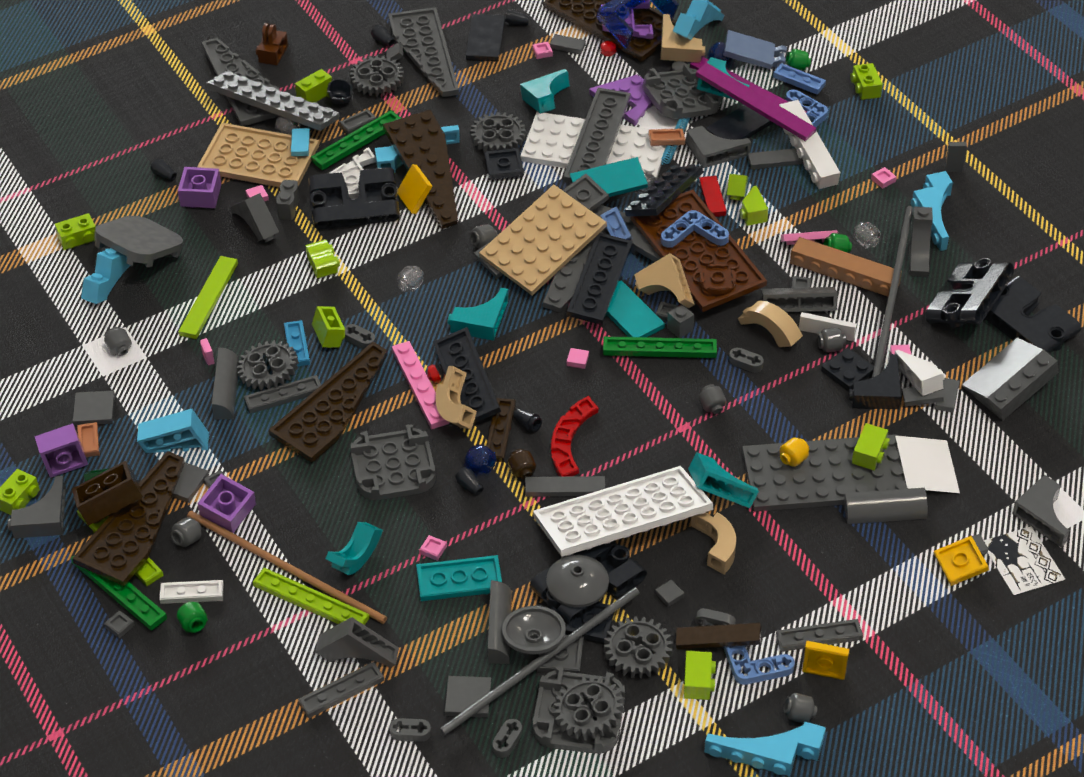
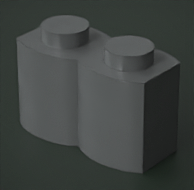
M283 180L280 184V193L276 198L279 219L292 220L296 215V207L300 201L296 180Z

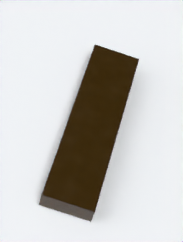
M496 398L501 412L492 417L484 460L504 462L516 400Z
M760 623L677 628L676 633L677 649L761 645Z

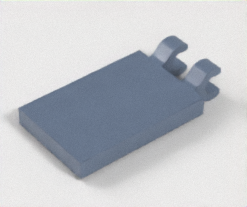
M728 30L723 56L771 70L772 67L777 69L781 63L785 64L786 58L784 53L787 52V47L783 45L775 47V43Z

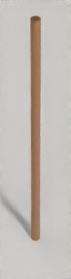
M193 511L188 512L187 517L199 522L200 525L341 602L368 613L369 617L382 624L386 622L387 616Z

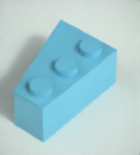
M193 409L138 424L137 442L146 453L171 452V449L183 448V451H189V448L201 447L202 450H208L209 432Z

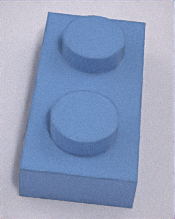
M617 207L601 214L602 219L607 222V229L611 236L627 240L633 239Z

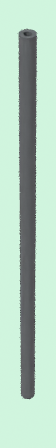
M912 206L906 208L872 378L879 375L882 369L914 208Z
M634 587L565 637L556 648L540 655L442 726L440 732L444 736L638 596L640 594L639 590Z

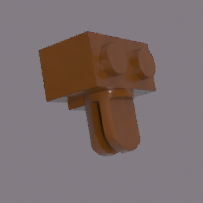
M265 23L263 25L262 40L256 48L259 63L278 65L288 46L287 32L276 31L275 24Z

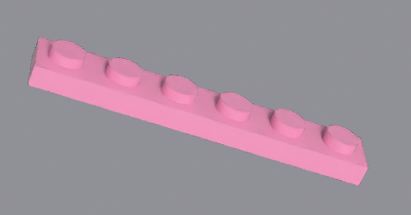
M410 341L392 346V352L431 430L448 425L449 422L443 419L437 410L436 392Z

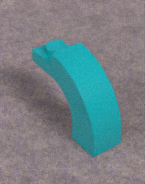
M357 522L348 544L341 551H328L326 560L332 562L331 567L347 575L354 574L362 568L372 555L383 530L367 522Z

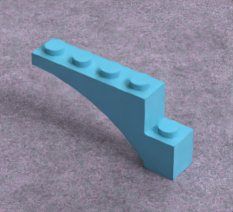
M692 0L687 13H680L673 32L692 40L693 36L703 26L714 20L722 21L725 15L721 13V9L717 8L709 0Z
M458 125L441 127L445 133L446 145L460 143ZM392 144L389 147L375 148L377 168H393L395 172L403 164Z
M946 171L926 175V180L923 184L924 189L915 190L911 199V206L913 208L914 206L932 207L931 237L933 243L937 245L940 251L947 250L949 235L945 230L941 216V207L946 197L951 195L953 185Z
M112 248L97 253L95 273L84 278L81 299L94 304L107 300L110 291L118 279L130 266L126 263L127 256Z
M804 722V725L785 733L759 738H732L708 733L705 740V753L714 757L730 759L735 763L751 765L757 769L773 771L778 775L790 776L796 755L818 761L826 727Z

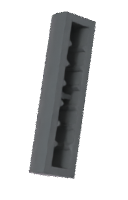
M835 287L761 289V301L770 302L785 312L837 311L838 293Z
M218 348L212 397L214 420L234 419L239 376L237 370L239 357L235 352L226 348Z
M925 488L845 493L843 503L847 524L927 519L928 514Z
M491 580L488 664H510V646L503 639L502 625L505 618L512 612V591L508 585Z

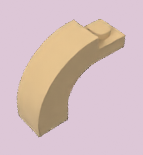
M757 301L752 307L746 308L738 318L741 325L756 323L765 327L773 335L779 347L792 346L803 336L794 320L784 310L770 302Z
M448 366L443 384L437 385V410L446 421L464 429H472L477 411L461 404L460 401L467 373L454 366Z
M706 512L691 516V526L710 536L716 543L708 552L707 566L725 575L735 558L736 534L733 526L718 512L714 517Z

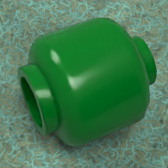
M792 49L786 55L785 64L805 71L811 64V58H809V54L806 51Z
M832 233L824 240V245L850 253L852 249V243L849 241L848 236L844 234Z
M187 602L177 611V619L186 632H199L207 623V614L198 602Z

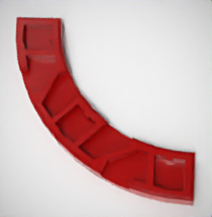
M589 396L572 405L570 410L560 418L553 431L551 455L554 468L559 477H573L579 474V468L571 453L572 439L582 423L599 412V408Z

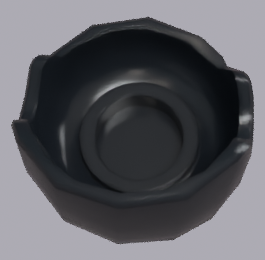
M341 79L332 80L327 88L328 99L337 105L347 104L352 97L351 84Z

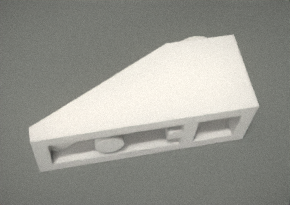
M900 350L895 351L898 358V369L922 396L943 389L944 374L941 369H938L933 363Z

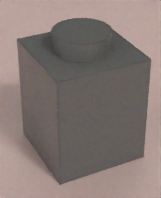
M681 304L668 312L667 329L674 335L681 338L693 331L694 314Z

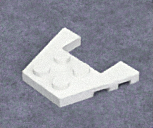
M370 148L363 150L364 153L360 156H354L353 160L348 164L344 163L330 172H342L348 187V195L351 199L359 197L358 183L360 170H364L362 167L376 162V158Z

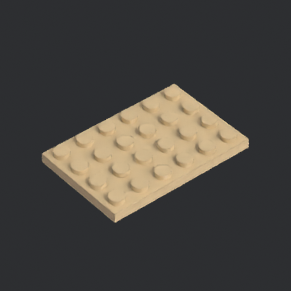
M221 123L197 167L217 168L220 171V176L275 187H280L283 180H296L299 186L311 163V156L316 153L319 147V140L310 138L309 156H291L292 135Z
M553 185L483 248L479 255L529 294L534 295L606 228L607 222Z

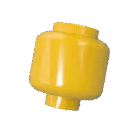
M795 437L781 445L779 450L781 461L792 467L798 466L809 456V446L806 441Z

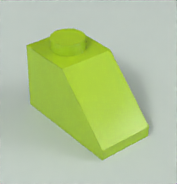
M729 174L727 196H730V199L741 200V197L745 198L748 176Z
M753 186L743 199L742 209L739 211L741 219H744L747 226L767 222L768 207L757 186Z

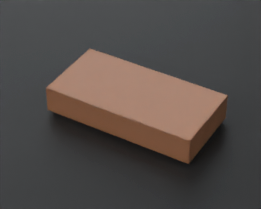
M651 129L648 132L651 146L685 145L683 129Z
M97 422L77 425L78 437L85 456L100 455Z

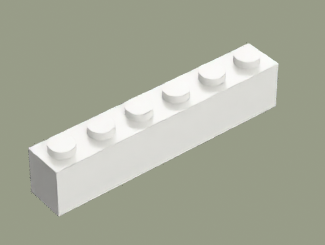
M799 100L779 104L782 108L812 125ZM784 129L785 134H788L791 145L797 149L798 157L803 159L804 167L809 171L812 182L817 185L818 189L838 185L840 171L817 131L805 142Z

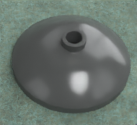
M570 555L559 559L550 567L546 577V585L550 595L557 602L569 607H586L603 598L608 590L609 577L605 567L594 558L584 555Z
M542 606L519 608L510 613L502 625V636L505 642L514 650L525 654H541L556 648L563 641L566 633L563 618L554 610Z

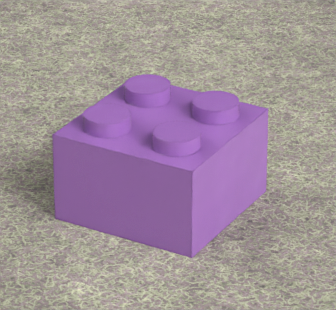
M184 167L178 188L180 206L215 208L222 185L219 169Z
M73 423L35 436L39 453L50 478L88 465Z
M220 474L198 502L199 514L234 533L256 505L255 494L252 490Z

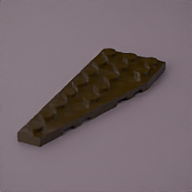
M431 110L383 124L384 132L407 171H409L412 164L418 165L431 183L432 188L425 198V202L440 228L444 229L458 224L445 133Z
M375 342L369 344L268 430L269 435L311 463L339 440L386 359L387 350Z
M167 451L139 482L143 497L136 503L129 504L121 508L119 512L111 514L72 558L73 563L121 586H125L149 558L184 467V458Z

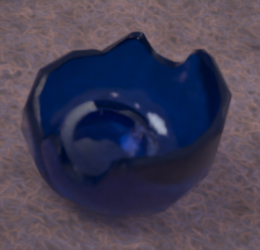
M716 42L709 48L708 60L712 57L727 61L726 64L732 61V58L723 56L724 42Z
M475 445L466 453L465 467L472 469L474 474L479 472L489 473L495 466L496 454L485 445Z

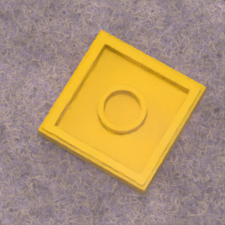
M412 164L399 186L397 194L412 214H417L432 185L418 165Z
M972 536L934 551V555L951 586L989 571V567Z
M806 641L802 672L844 680L849 649Z

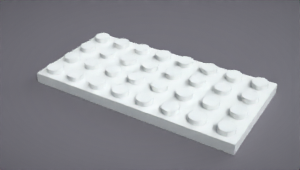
M536 112L521 153V160L523 162L567 168L585 119ZM620 125L606 165L638 157L646 180L654 182L658 178L662 165L661 158L667 145L651 146L648 132L651 129Z
M681 466L534 510L533 515L549 540L563 557L582 550H589L601 544H608L620 538H627L633 534L646 532L659 526H666L678 520H685L697 514H704L707 511L713 510V503L701 489L697 488L687 472Z

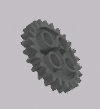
M378 55L375 58L369 56L368 60L363 58V62L357 61L358 65L354 64L353 68L350 69V81L353 88H357V92L363 91V94L368 92L369 96L373 93L376 96L379 93L384 96L385 92L391 94V89L396 91V87H401V83H403V67H401L400 63L396 62V59L391 61V57L385 59V56L381 58Z
M491 112L490 116L484 114V118L478 117V121H474V125H471L470 137L473 145H478V150L483 148V152L488 150H505L518 148V145L522 146V141H525L526 129L522 120L518 121V117L513 118V114L506 116V112L503 115L497 112L494 115Z
M275 340L271 344L266 341L265 345L258 343V347L251 346L252 350H245L246 355H241V360L238 361L239 366H237L239 378L243 384L246 383L247 387L252 385L254 390L258 386L260 390H263L264 387L270 390L272 385L275 388L278 387V383L284 385L285 379L291 380L290 375H295L294 370L298 369L297 364H299L293 347H289L288 343L283 345L282 341L276 344ZM264 355L267 357L268 363L273 373L272 375H270L268 372L267 366L263 359Z
M636 616L634 621L626 618L625 624L618 621V627L612 625V631H607V638L604 639L605 659L609 660L610 666L615 665L616 672L622 669L623 676L628 672L631 673V678L635 674L642 678L643 673L651 677V671L658 674L659 668L665 669V663H669L672 656L673 642H671V635H667V629H661V623L653 625L654 619L646 622L645 617L641 621H638Z
M593 676L590 677L589 681L582 677V682L580 683L575 679V685L566 684L567 691L560 690L561 696H556L557 703L553 704L555 709L553 712L557 725H560L562 731H567L568 736L574 733L576 739L583 735L584 740H587L588 735H592V738L596 739V734L599 733L603 737L604 730L612 732L611 725L618 726L617 719H622L621 713L624 712V700L621 691L617 690L616 684L611 685L610 680H606L603 683L602 677H599L597 681L594 680ZM581 695H585L588 705L594 713L596 721H594L591 717L590 711L587 705H585L584 699Z

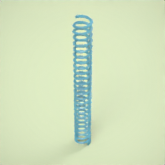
M690 118L679 119L675 129L680 128L684 132ZM678 145L666 146L661 158L662 162L665 164L671 162Z

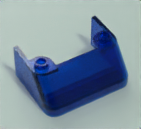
M611 0L598 9L597 18L624 48L628 47L634 30L624 20L629 17V10L647 0ZM650 0L662 14H669L671 21L673 20L679 6L676 0Z

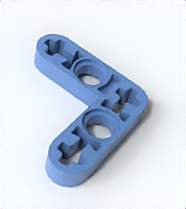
M789 90L786 93V101L799 100L803 109L807 111L808 118L813 120L811 123L814 127H817L826 120L828 108L798 90Z
M696 210L688 211L661 233V244L669 248L677 245L693 231L719 246L725 245L729 241L727 229ZM710 226L711 229L705 230L702 227ZM684 227L685 230L679 231L677 228Z
M745 646L723 647L733 676L739 684L747 685L791 675L794 671L795 661L790 655L782 654L751 661ZM738 653L744 658L735 660L732 655ZM762 666H766L770 669V671L767 673H763L759 670V668ZM741 667H743L744 673L748 674L747 676L741 673Z

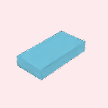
M310 128L292 129L291 156H309Z

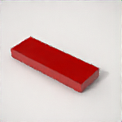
M717 176L699 177L705 205L715 217L726 216L727 211Z

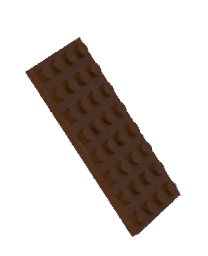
M693 189L680 194L658 216H630L632 222L660 258L671 253L680 259L692 298L702 312L767 286L765 277L730 234L728 243L722 246L714 244L695 231L691 232L674 247L669 248L661 244V233L691 210H696L721 225ZM710 226L702 227L705 230L711 229ZM678 227L677 230L683 231L685 228ZM715 263L727 265L728 268L733 269L736 273L735 287L732 291L720 295L705 291L699 282L702 269L704 270L706 266Z

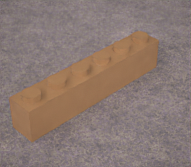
M802 237L798 238L791 250L790 264L889 296L894 272L892 267Z

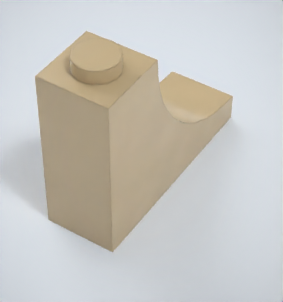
M663 14L661 60L700 63L701 56L705 55V46H702V39L692 38L690 40L673 32L674 25L671 22L670 15Z
M671 253L634 274L636 278L635 284L639 291L647 295L658 291H671L677 297L678 302L685 307L690 308L695 305L680 259Z

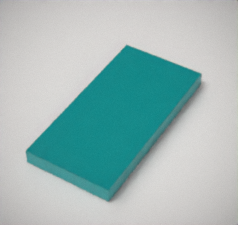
M638 157L570 173L572 183L584 174H587L609 197L648 188V183Z
M622 280L619 281L606 315L628 337H648L664 329L665 323Z
M498 555L416 564L421 601L489 594L491 580L502 582Z

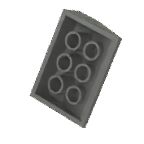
M1016 338L966 380L962 387L1003 421L1059 373L1058 361L1044 349Z

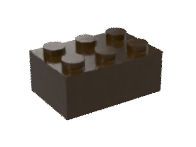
M127 461L72 488L76 507L88 526L100 522L110 514L119 512L121 508L134 504L143 497L137 477Z

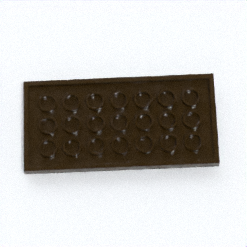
M545 0L543 2V7L603 41H612L616 44V48L641 62L661 48L663 14L651 7L633 9L635 25H652L653 39L603 31L601 5L619 0ZM670 18L672 24L675 26L677 21Z

